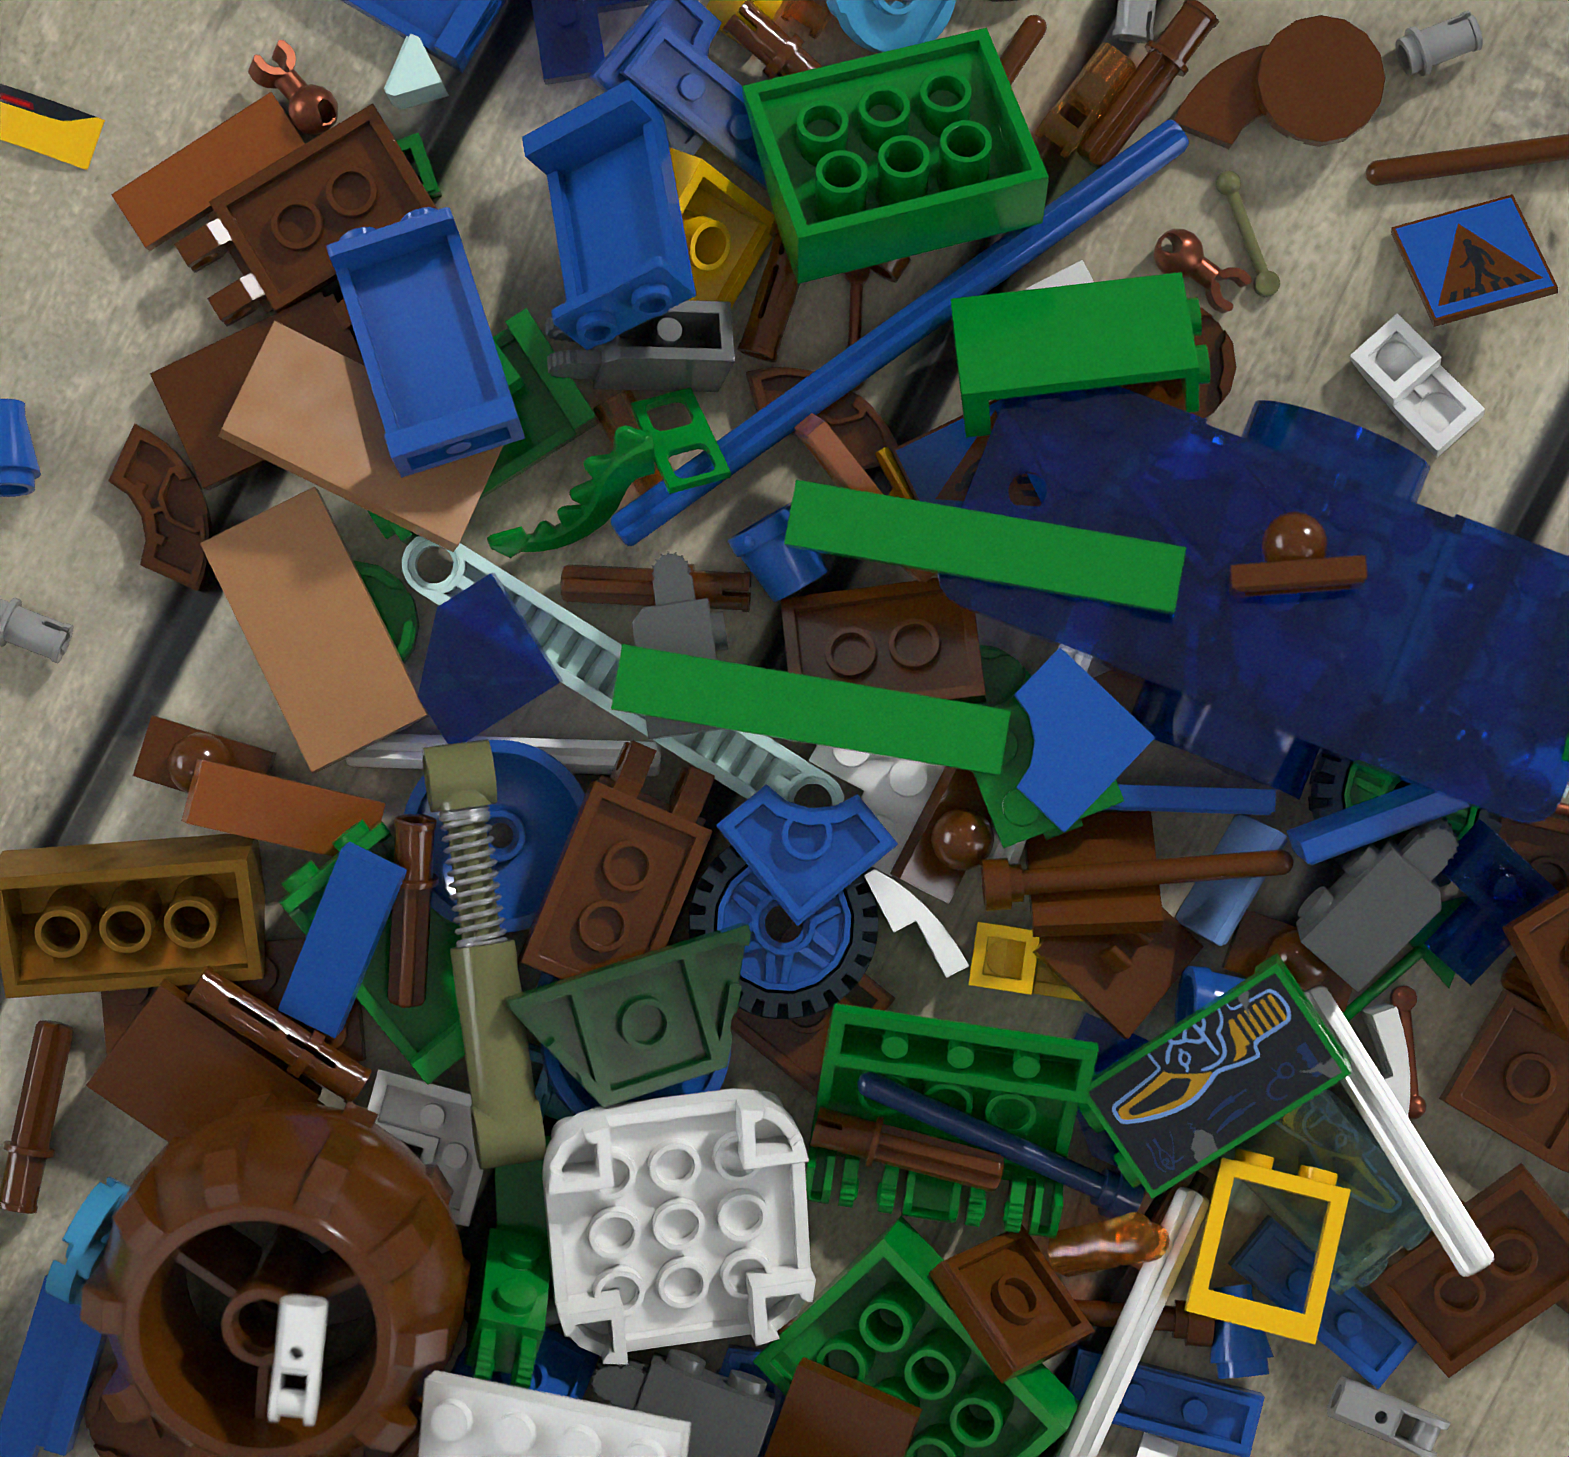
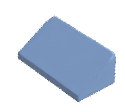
M1237 814L1212 855L1283 850L1288 841L1286 839L1287 835L1245 814ZM1266 877L1195 882L1177 912L1176 920L1209 942L1222 947V945L1227 944Z

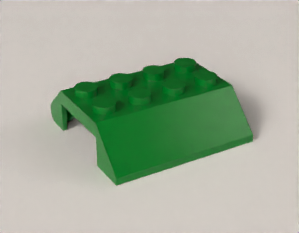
M834 1003L829 1020L807 1155L809 1161L806 1162L805 1169L807 1201L829 1204L836 1156L844 1157L838 1206L852 1208L854 1200L857 1199L860 1180L857 1177L859 1157L818 1146L816 1148L810 1146L820 1106L875 1122L877 1117L881 1116L884 1117L883 1124L984 1150L863 1096L859 1092L857 1084L860 1076L866 1072L880 1074L1067 1158L1078 1111V1103H1087L1098 1054V1043ZM1004 1158L1001 1180L1009 1181L1007 1201L1004 1203L1002 1216L1004 1230L1019 1233L1026 1188L1029 1185L1033 1187L1028 1219V1235L1056 1239L1063 1211V1184ZM883 1164L882 1177L878 1183L876 1193L878 1212L889 1214L893 1212L899 1174L898 1167ZM906 1170L901 1215L956 1223L962 1184ZM968 1186L964 1224L979 1227L986 1210L985 1190Z

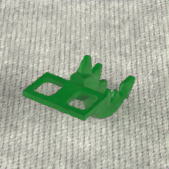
M689 387L632 402L631 411L639 429L630 426L619 427L614 433L613 450L609 454L590 456L584 460V468L592 479L573 487L569 492L571 499L579 503V505H567L559 508L557 515L560 523L555 526L545 520L540 522L531 534H527L522 526L492 534L487 537L490 548L512 558L520 552H540L558 549L589 536L607 523L616 512L632 482L643 476L655 474V464L669 494L731 478V471L692 388ZM672 403H681L686 407L692 422L688 425L665 431L656 430L647 414V411ZM697 449L707 452L714 470L689 478L677 477L668 460L671 456Z

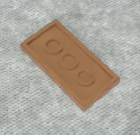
M276 321L273 322L218 437L452 552L455 551L462 539L503 446L493 448L401 478L389 453L384 436L386 432L365 366Z
M315 486L200 543L312 773H317L430 717L319 490Z

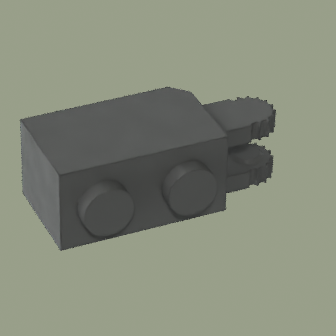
M687 300L671 308L667 313L653 317L615 336L611 341L591 348V350L571 351L569 349L559 352L555 351V353L547 357L548 374L550 373L551 376H556V378L562 377L563 379L567 377L571 379H593V389L678 391L691 387L693 391L718 392L735 362L731 302ZM548 316V319H545L546 336H549V339H554V341L560 340L561 342L566 340L568 342H575L553 324L552 316Z
M669 552L666 555L660 554L661 557L655 559L656 563L652 565L654 572L651 573L655 578L653 580L656 606L643 607L632 621L635 646L717 660L716 651L729 650L723 611L711 613L708 598L696 600L693 578L689 575L692 571L688 567V561H684L683 555L678 556L676 552L674 554ZM645 716L648 739L650 740L723 730L722 728Z
M1440 817L1410 828L1397 840L1389 836L1376 841L1374 844L1370 843L1356 848L1345 861L1343 870L1346 872L1329 890L1324 886L1315 890L1298 911L1300 919L1296 922L1301 943L1358 993L1441 910V892L1435 877L1448 865V859H1454V853H1458L1456 847L1459 846L1456 840V833L1453 832L1452 825L1448 823L1447 817Z
M670 1349L668 1356L654 1352L651 1364L627 1357L628 1365L603 1364L601 1359L598 1362L599 1365H596V1373L592 1375L594 1380H592L591 1385L594 1386L593 1392L598 1394L597 1398H603L604 1402L605 1400H610L612 1405L627 1410L691 1423L687 1457H758L775 1408V1393L765 1390L767 1382L761 1378L738 1370H731L729 1377L704 1369L706 1364L704 1359L678 1349Z

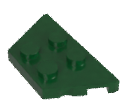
M742 922L505 997V1001L512 1013L599 1105L604 1108L728 1066L733 1038L730 1031L733 1015L738 1010L742 985L738 984L745 945L749 946L751 937L749 924Z

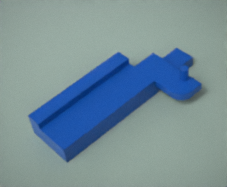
M48 1274L43 1280L0 1420V1457H37L40 1447H44L43 1450L66 1456L73 1449L84 1415L89 1389L93 1385L108 1334L100 1333L80 1320V1306L76 1304L69 1305L46 1293L45 1286Z

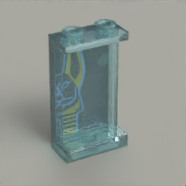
M1329 1088L1218 1157L1219 1159L1224 1157L1234 1160L1236 1149H1242L1273 1157L1272 1170L1297 1176L1299 1166L1305 1165L1338 1174L1336 1186L1351 1190L1333 1265L1334 1275L1330 1287L1339 1296L1356 1283L1362 1288L1371 1284L1386 1268L1389 1262L1387 1257L1401 1246L1406 1250L1415 1248L1432 1230L1369 1127ZM1242 1181L1307 1245L1317 1252L1328 1202Z

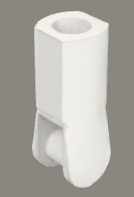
M289 1295L281 1298L268 1410L269 1422H278L280 1416L304 1418V1425L314 1426L319 1402L328 1307L327 1300L323 1298ZM286 1373L308 1375L307 1390L284 1388Z

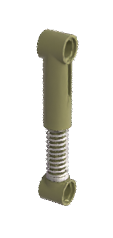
M488 739L422 748V763L426 794L431 813L440 812L438 814L441 816L439 820L443 822L441 829L447 831L448 834L442 839L444 842L449 843V847L445 848L444 852L451 856V859L445 862L447 865L452 866V870L447 875L454 878V882L448 886L455 889L456 892L450 896L452 900H457V905L453 906L452 910L459 914V917H455L453 921L460 923V928L456 929L455 933L462 936V940L456 943L457 946L450 949L472 1101L470 1106L471 1125L478 1166L480 1170L544 1160L546 1153L544 1126L539 1101L535 1095L526 1026L507 1007L505 997L521 993L522 989L515 939L508 940L506 937H501L507 931L504 928H500V924L503 923L505 918L498 916V912H501L504 907L497 905L496 902L502 897V895L495 893V889L501 884L493 880L499 872L492 870V866L497 861L491 859L490 854H493L496 849L489 847L488 844L494 839L492 836H487V831H490L492 828L490 824H486L491 816V812L488 811L490 808L488 805L497 803V784L491 746Z

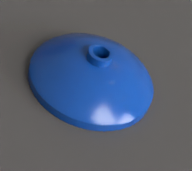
M488 740L495 767L497 803L488 805L490 807L488 811L491 812V816L486 824H490L493 827L497 823H504L513 832L512 842L507 847L500 848L492 842L488 843L489 847L496 849L493 854H490V858L497 861L492 866V870L499 872L493 880L501 884L495 889V893L502 895L500 900L496 901L497 905L504 907L501 912H498V916L505 918L503 923L500 924V928L506 929L505 933L531 928L584 799L585 792L574 775L560 761L545 751L517 741ZM423 775L408 799L404 815H427L437 820L436 829H434L433 873L438 875L439 884L432 888L431 907L443 917L455 923L453 920L455 917H459V914L453 911L452 907L457 905V900H452L450 896L456 892L455 889L448 886L454 882V878L447 875L452 870V866L445 863L448 859H451V856L444 852L445 848L449 847V843L442 840L448 834L447 831L441 829L443 822L439 820L441 816L438 814L440 812L431 813Z

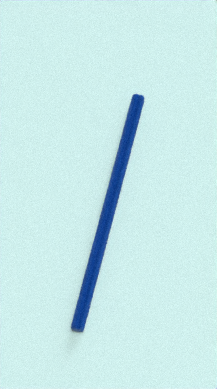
M1166 120L1048 204L1044 210L1042 224L1009 232L719 439L717 443L731 471V476L795 431L794 427L811 413L817 415L950 320L952 318L951 299L985 295L1185 152L1189 145L1185 132L1174 120ZM702 451L674 471V473L679 478H689L714 470V466L707 452ZM726 479L669 494L662 480L614 514L610 520L611 525L623 543L627 546H634Z

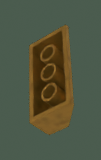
M230 833L2 851L0 854V966L5 997L19 998L158 987L163 979H166L175 986L196 984L208 966L212 967L215 972L229 981L263 979L265 974V886L258 840Z

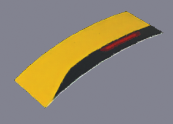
M0 84V140L88 170L105 120L52 100Z

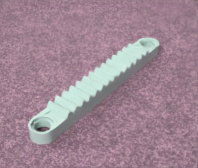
M421 536L414 538L409 543L402 557V572L407 583L417 592L648 736L645 715L611 710L622 644L459 543L454 552L446 549L453 560V569L447 579L440 583L426 582L420 577L417 562L419 557L425 550L441 546ZM723 729L653 739L695 767L715 775L714 779L746 799H749L767 784L786 801L794 803L796 792L801 787L807 784H818L829 792L831 806H836L844 801V794L840 785L830 775L768 736Z

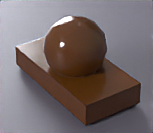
M1292 511L1281 514L1268 524L1263 533L1261 548L1267 562L1230 566L1228 572L1230 595H1233V598L1360 589L1368 579L1366 555L1325 558L1327 555L1328 539L1325 529L1318 520L1302 512Z
M151 715L133 776L188 794L197 758L270 775L277 753Z
M951 767L944 768L890 872L891 875L948 904L966 870L980 866L981 860L987 859L991 854L994 844L992 820L973 772Z
M1247 909L1234 930L1221 968L1250 977L1255 974L1256 966L1278 953L1304 992L1316 986H1324L1328 989L1340 1010L1345 1012L1353 988L1301 943L1297 927Z

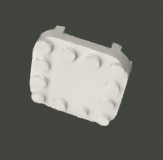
M725 1089L624 1102L604 1108L599 1106L577 1113L575 1116L564 1117L553 1126L551 1141L546 1148L542 1179L552 1293L565 1337L570 1336L579 1347L601 1356L603 1364L628 1365L627 1352L744 1335H752L756 1346L780 1339L777 1331L797 1316L805 1301L813 1302L816 1278L812 1272L810 1262L805 1162L809 1161L796 1123L783 1107L777 1095L768 1091Z

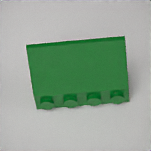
M987 27L742 86V95L778 231L797 284L1043 223L1049 176Z
M902 1215L865 1248L813 1299V1302H810L778 1334L780 1339L771 1341L753 1359V1362L785 1396H787L798 1364L805 1357L923 1409L905 1457H1038L1067 1431L1080 1404L1079 1400L1043 1363L1004 1383L1000 1382L928 1274L944 1259Z

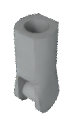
M1342 1376L1337 1381L1327 1407L1328 1417L1421 1457H1437L1438 1453L1432 1450L1440 1430H1448L1450 1426L1449 1421L1434 1413L1346 1376ZM1404 1413L1416 1418L1409 1438L1396 1433Z

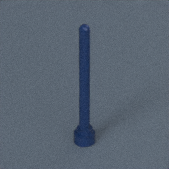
M866 1072L858 1080V1090L863 1096L984 1150L1000 1154L1011 1162L1090 1196V1203L1098 1207V1212L1101 1216L1119 1224L1127 1225L1134 1218L1142 1203L1145 1193L1144 1186L1140 1184L1136 1188L1132 1187L1119 1168L1114 1171L1104 1169L1100 1173L875 1072Z

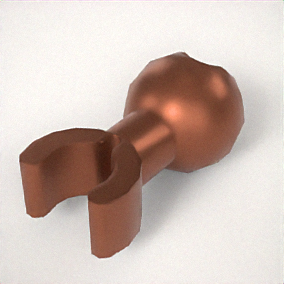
M279 40L272 54V59L280 67L270 66L261 55H254L248 69L250 77L260 86L279 89L289 101V118L297 129L306 134L318 135L326 132L336 123L338 103L334 95L323 86L308 85L294 70L296 63L295 52L287 42Z
M1172 229L1165 232L1158 239L1154 248L1156 265L1163 274L1182 272L1183 279L1186 277L1192 278L1206 289L1205 296L1209 305L1220 313L1232 311L1234 307L1231 302L1223 298L1220 292L1221 286L1215 279L1217 281L1230 279L1239 287L1249 285L1252 282L1251 277L1246 271L1236 267L1222 270L1204 257L1201 241L1194 233L1186 229ZM1165 238H1168L1172 244V253L1163 250L1161 247V243Z

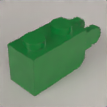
M490 1228L472 1286L463 1365L472 1366L471 1378L489 1381L493 1371L511 1374V1386L529 1389L534 1362L545 1332L550 1278L548 1240L531 1237L522 1233Z

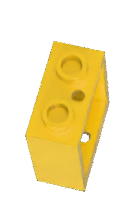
M1236 1149L1234 1160L1221 1157L1218 1162L1209 1201L1210 1204L1206 1213L1184 1310L1316 1344L1351 1190L1336 1186L1338 1177L1336 1173L1300 1165L1298 1175L1295 1176L1272 1170L1273 1157ZM1234 1179L1328 1202L1302 1314L1208 1289Z

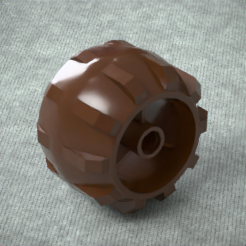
M272 1093L239 1099L230 1114L194 1128L183 1137L174 1136L134 1180L120 1207L112 1217L114 1222L104 1257L82 1288L80 1320L96 1331L108 1334L109 1342L119 1365L101 1394L118 1423L137 1421L150 1414L167 1432L190 1447L187 1457H338L364 1445L393 1453L415 1429L423 1407L425 1379L434 1370L443 1372L452 1357L463 1322L464 1307L469 1295L472 1264L462 1255L458 1228L449 1207L454 1191L438 1165H424L405 1143L375 1123L378 1117L377 1113L349 1101L343 1110L310 1102H280ZM267 1221L284 1224L313 1235L330 1246L332 1250L321 1254L308 1241L295 1237L277 1238L261 1247L227 1223ZM186 1268L231 1298L221 1322L223 1339L230 1351L224 1348L209 1333L197 1315L188 1290ZM362 1283L368 1293L375 1313L374 1336L349 1358L321 1369L319 1402L314 1426L304 1425V1418L280 1416L278 1422H269L268 1410L281 1298L289 1295H301L325 1299ZM286 1373L284 1388L307 1390L308 1375Z

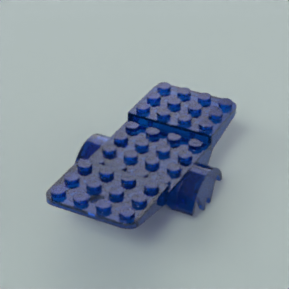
M1119 386L1005 398L961 508L1186 547L1174 615L938 573L940 587L947 598L960 607L1098 662L1136 682L1142 683L1143 685L1131 715L1155 737L1153 741L1192 761L1207 764L1231 776L1271 786L1297 800H1300L1319 752L1333 758L1368 767L1502 818L1524 824L1543 821L1553 814L1560 804L1569 782V762L1562 760L1569 731V556L1459 514H1455L1452 517L1417 504L1431 466L1423 458L1375 432L1308 408L1277 401H1255L1240 437L1208 425L1207 419ZM1034 474L1040 477L1046 484V498L1036 509H1020L1010 500L1008 494L1009 487L1019 475ZM1292 511L1302 512L1317 519L1325 529L1328 539L1327 555L1325 558L1366 555L1368 579L1360 589L1233 598V595H1230L1228 578L1230 566L1267 562L1261 548L1263 533L1268 524L1281 514Z

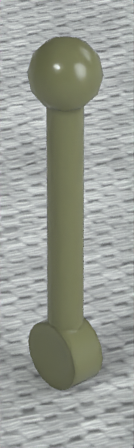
M1224 171L1217 177L1216 187L1221 194L1227 196L1257 276L1253 283L1254 290L1262 297H1270L1278 291L1280 278L1276 273L1268 270L1238 192L1241 186L1240 177L1235 172Z

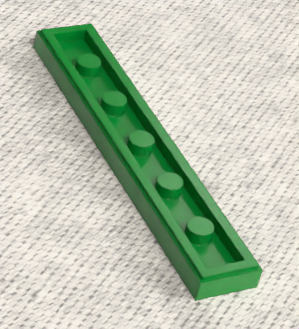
M796 480L784 545L791 548L1173 615L1175 613L1186 547L801 480Z
M622 644L611 710L992 775L1001 774L1011 710L626 644Z

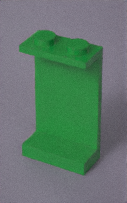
M1182 272L951 299L954 341L966 438L992 435L989 400L1180 379L1186 413L1199 411V385L1209 384L1211 380L1207 345H1195L1194 336L1202 335L1198 297H1186Z

